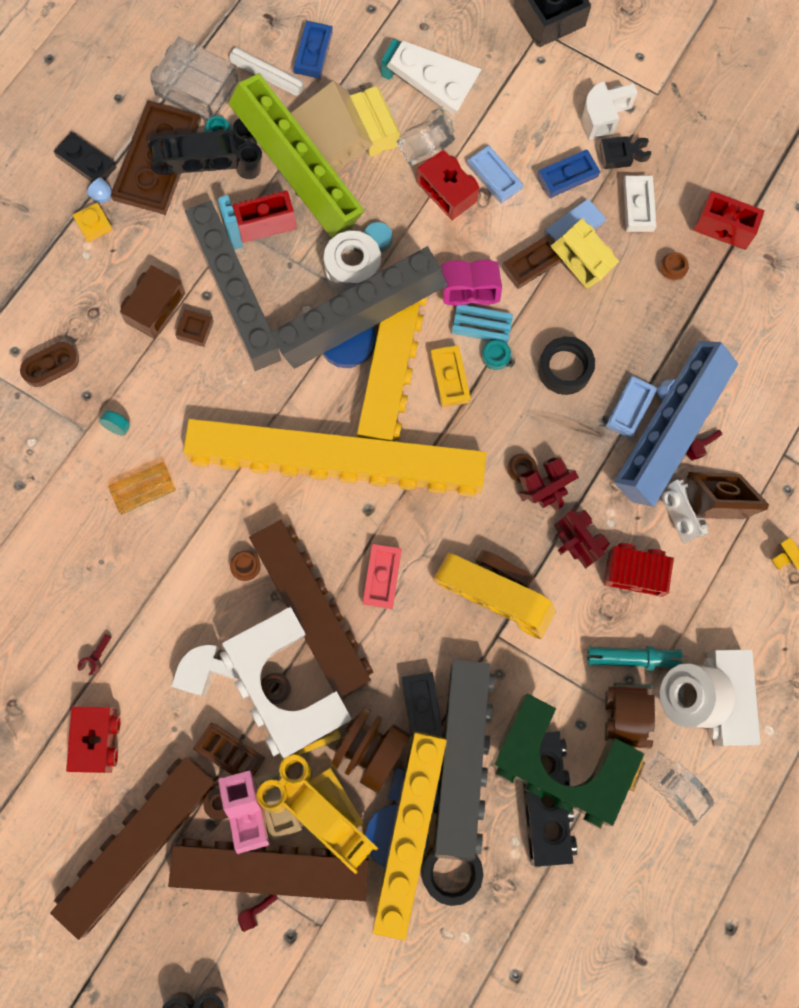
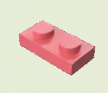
M372 544L363 605L393 610L402 548Z

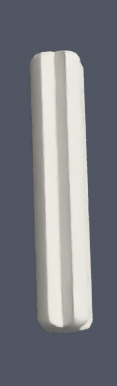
M235 47L230 53L229 57L232 64L254 75L260 73L266 81L295 96H299L304 88V82L299 78L238 47Z

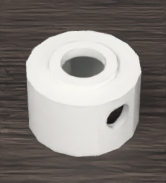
M349 230L337 234L329 241L324 250V269L328 285L336 293L341 294L381 272V252L377 242L370 235L361 231ZM349 250L361 251L364 259L356 266H349L342 261V253Z
M679 664L669 670L663 678L660 688V704L665 715L679 726L686 728H715L723 724L732 714L735 704V692L729 677L720 669L709 665ZM686 683L692 684L697 692L696 702L689 708L685 707L683 696Z

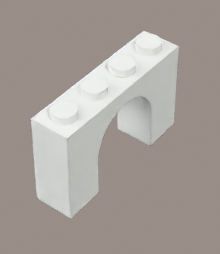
M291 607L223 642L222 648L224 651L219 654L227 670L229 671L233 668L239 680L234 683L243 699L249 697L254 706L249 711L257 727L259 728L264 725L269 735L265 739L269 750L273 756L279 754L281 759L286 758L352 720L337 691L313 705L298 711L280 709L273 705L264 695L260 676L266 661L274 654L302 640L306 635Z

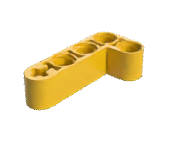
M452 553L446 554L433 578L435 583L446 590L514 621L520 630L537 639L544 637L556 614L553 603L545 596Z

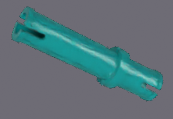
M592 646L587 648V654L600 655L599 657L587 656L588 666H631L654 670L655 667L674 668L679 664H683L679 660H670V658L683 659L681 649L662 650L655 649L654 646H646L645 649Z

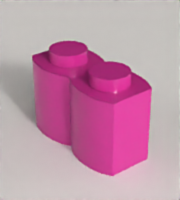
M454 260L442 263L441 271L448 286L442 288L444 304L453 306L469 303L490 305L500 302L502 282L498 262L478 260L469 263Z

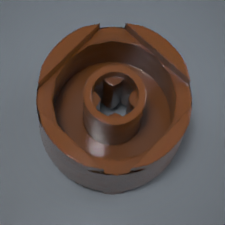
M613 683L612 687H608V691L605 693V710H611V718H608L607 722H605V741L616 738L633 748H652L653 740H647V738H649V732H654L655 697L654 695H648L653 690V685Z

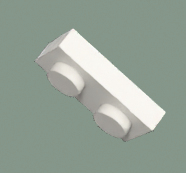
M625 176L623 189L626 232H654L657 226L653 176Z

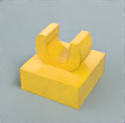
M790 537L779 544L784 552L771 559L777 569L786 566L790 562L795 569H799V548Z

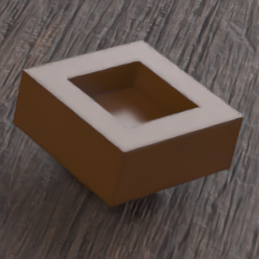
M185 309L175 336L178 340L205 347L214 320L210 316Z

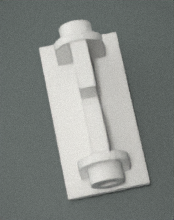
M677 479L667 485L661 494V498L683 543L686 544L697 537L700 538L709 533L707 530L709 525L704 518L696 517L689 503L688 483L685 484L683 479Z

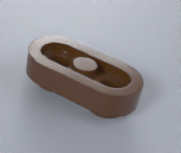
M58 342L26 358L20 366V374L30 386L41 387L72 372L78 366L79 355L71 344ZM63 357H69L66 363H60ZM37 370H42L40 376L34 377V373Z
M481 550L475 561L479 566L529 589L535 580L525 570L489 551Z

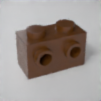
M151 265L147 272H143L138 278L137 287L131 296L128 295L123 300L120 314L126 324L156 339L186 293L180 280Z

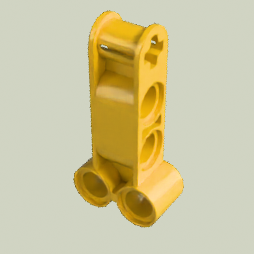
M299 755L287 756L280 764L279 772L282 777L280 781L267 780L258 788L257 800L259 804L271 813H280L287 809L350 870L357 874L358 871L356 869L373 849L377 851L378 848L309 784L313 772L308 762ZM296 764L303 765V775L296 780L290 779V768ZM280 789L282 794L280 801L274 805H269L267 803L269 791Z

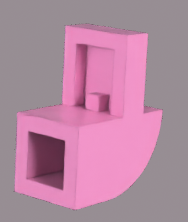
M251 771L218 779L223 810L230 820L236 853L240 854L270 845L264 819L266 818L265 811L257 800L258 786Z

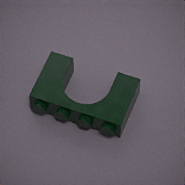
M528 693L523 695L491 761L490 766L497 769L495 775L510 783H513L514 779L526 784L525 791L539 798H542L544 794L555 799L554 806L568 813H572L573 809L585 815L583 820L601 829L603 824L614 826L645 753L616 738L609 739L593 773L585 782L573 787L562 785L548 775L540 757L541 742L556 708Z

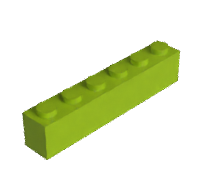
M260 73L239 82L228 103L331 238L351 229L365 210Z

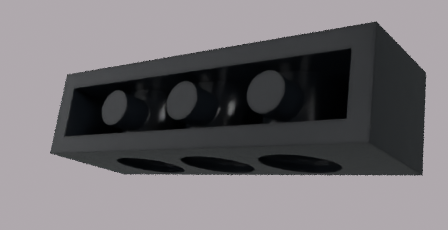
M560 731L545 732L540 746V757L547 756L552 762V769L548 775L556 782L570 786L569 771L564 770L562 758L567 756L565 738H560ZM522 783L530 865L540 867L574 864L573 856L577 855L576 837L570 834L569 822H574V812L568 813L554 805L550 807L544 806L541 798L524 790L526 784ZM550 821H554L559 827L558 836L552 840H548L544 834V827Z

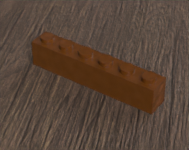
M279 520L251 535L249 539L287 608L291 607L306 634L304 639L333 691H337L342 700L370 684L371 678L369 675L374 672L365 657L359 659L354 648L358 646V643L351 631L344 632L339 621L343 620V617L336 604L329 605L324 597L329 592L320 577L314 579L309 569L314 567L306 551L300 553L295 543L299 539L292 526L285 527L282 520Z
M185 757L183 760L178 758L166 771L169 776L162 785L156 783L146 793L144 798L147 802L139 811L134 808L122 821L125 827L117 836L114 834L110 835L99 848L102 853L95 862L89 860L79 870L77 876L80 879L72 888L66 886L54 899L57 905L50 914L78 940L86 937L200 805L206 794L218 784V781L191 757Z
M187 838L182 839V844L174 845L172 848L168 887L366 901L369 858L364 859L356 869L358 873L355 874L336 855H330L331 851L326 848H311V854L298 853L299 847L281 845L279 846V851H268L266 846L237 854L234 843L230 841H215L213 847L201 846L202 840Z

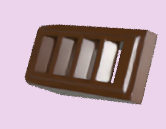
M213 722L209 724L193 748L231 775L241 773L238 770L248 755L253 757V760L245 771L250 770L253 776L265 760L264 756ZM217 733L221 737L210 752L206 748ZM229 741L232 743L223 758H219L217 755L225 743ZM238 748L241 749L242 753L234 765H229L228 762Z

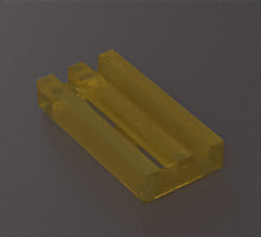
M164 462L108 486L118 512L121 515L176 491ZM159 473H162L163 475L162 477H159L148 483H144L132 490H129L125 493L118 495L117 491H120L124 488H127L131 485H134L140 481H143ZM164 483L167 484V485H165V486H163V487H160V488H158V489H156V490H153V491H151V492H149V493H147V494H144V495H142V496H140V497H137V498H135V499H133V500H130V501H128V502L122 504V502L125 501V500H128V499H130V498H132V497H134V496H137V495H139V494H141V493H144V492H146V491H148V490H151V489H153V488H155V487H157V486H160V485H162V484H164Z

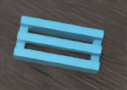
M229 196L219 197L218 204L228 238L234 250L242 248L243 244Z
M459 305L456 307L451 334L488 341L502 340L508 344L513 314ZM459 323L502 330L504 334L459 326Z

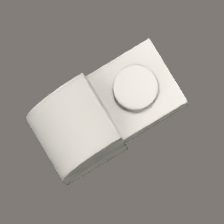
M605 81L590 90L581 117L582 126L588 141L614 134L620 119L617 112L632 109L638 93L634 83L626 86L618 85L608 90Z
M203 645L192 649L182 658L171 687L206 697L213 674L239 680L233 668L228 671L223 661L218 660L221 651L219 647Z

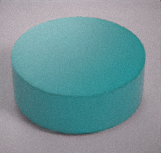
M491 340L483 348L482 361L489 369H503L509 363L511 349L502 340Z
M104 411L99 419V423L105 429L120 436H125L130 428L129 421L114 411Z

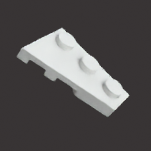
M405 41L400 43L386 66L453 116L459 110L482 70Z

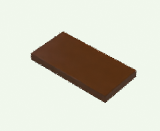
M147 101L112 191V200L166 215L181 173L167 175L154 173L151 169L153 157L152 151L148 148V141L155 136L197 133L201 122L200 115Z

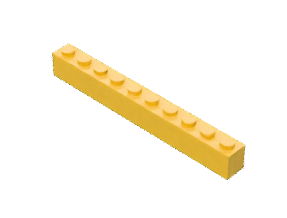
M196 419L188 420L183 452L186 459L192 465L198 467H208L209 464H217L226 470H238V467H244L260 474H266L268 470L280 471L281 475L287 477L307 474L315 480H327V477L339 478V481L350 484L361 480L369 481L370 485L385 487L388 483L397 484L399 488L404 490H415L416 487L428 488V491L433 493H445L446 490L458 491L459 495L467 497L475 496L476 493L481 494L484 486L487 454L484 451Z

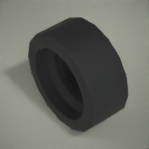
M563 336L552 340L546 345L538 362V374L541 382L547 389L562 395H570L582 390L588 384L595 370V357L592 349L584 341L576 337ZM566 351L577 355L583 363L581 376L572 381L556 377L549 367L550 359L555 353Z
M432 847L424 857L421 868L422 881L429 895L439 903L449 906L462 905L473 899L481 888L484 876L482 862L477 854L472 862L467 861L471 869V877L467 886L459 892L450 893L443 891L434 881V864L439 858L433 857L434 847Z

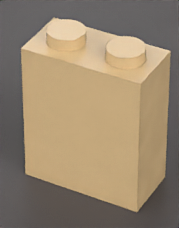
M334 80L291 113L336 173L342 171L343 167L353 159L363 156L366 150L373 146L347 89Z

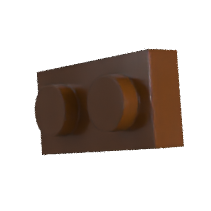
M549 234L503 262L502 269L517 289L562 262V259L551 248L555 241Z

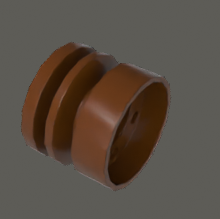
M364 707L344 730L336 745L334 758L330 765L338 769L345 757L350 759L351 761L345 774L349 776L358 765L363 767L364 770L359 783L378 794L411 734L394 724L384 735L381 734L378 730L382 717L378 715L371 727L366 725L365 723L371 710Z

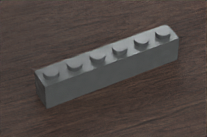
M212 200L185 210L190 228L254 371L281 361L279 347Z
M426 246L272 331V334L282 356L295 369L448 286L431 250Z
M453 659L451 664L444 738L447 742L441 766L433 857L472 862L475 859V855L481 854L483 834L477 833L478 820H484L485 800H480L481 787H486L488 768L482 766L483 755H488L490 749V736L485 735L486 723L491 724L493 705L487 704L488 692L493 693L495 685V674L490 673L491 663Z

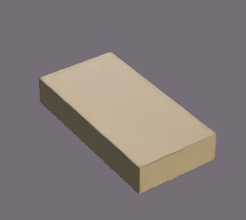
M278 769L256 777L255 781L259 788L267 780L280 781L282 777ZM272 789L267 794V803L269 805H274L280 801L281 790ZM264 808L265 822L271 841L303 830L301 822L287 809L280 813H271Z

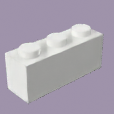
M714 650L706 653L707 658L704 659L703 665H709L723 671L729 677L735 692V704L732 714L723 724L715 728H708V734L710 739L713 740L714 746L761 745L753 651Z

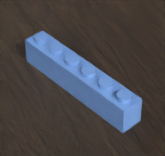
M699 341L613 482L631 502L655 506L737 368V361L722 342Z

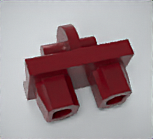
M552 457L543 463L548 475L547 477L541 479L538 470H530L520 475L524 490L518 494L522 501L527 499L532 503L539 501L542 508L550 505L553 509L559 510L564 506L562 497L568 494L564 486L579 477L576 470L567 469L561 457Z
M571 510L554 525L560 533L557 535L564 544L557 551L560 555L569 551L574 560L579 559L586 569L605 554L604 551L610 543L601 533L594 537L590 534L587 527L592 524V518L586 510L577 513Z

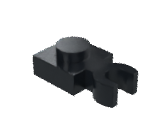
M629 136L601 139L599 146L604 169L630 167L634 161L633 159L638 162L648 161L651 151L643 152L640 150V148L647 147L648 138H639L635 143H630Z

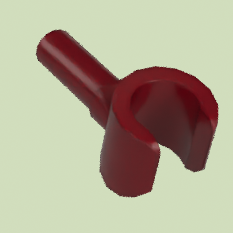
M716 430L706 438L693 441L687 450L691 461L707 455L705 446L721 437L722 432Z
M104 634L91 656L82 658L78 662V670H83L86 663L90 661L93 668L88 676L98 673L101 668L99 659L112 637Z
M269 895L258 905L246 909L238 915V922L243 932L258 926L255 915L261 913L278 900L277 895Z

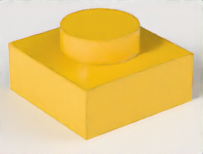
M98 202L72 215L87 242L113 230Z

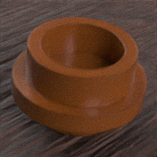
M679 252L667 254L660 263L661 273L669 280L682 279L689 269L687 258Z
M240 551L230 561L231 573L240 581H250L260 572V560L253 552Z

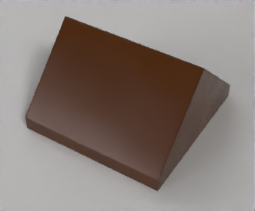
M688 472L689 503L697 518L746 519L767 510L769 507L767 501L741 474Z

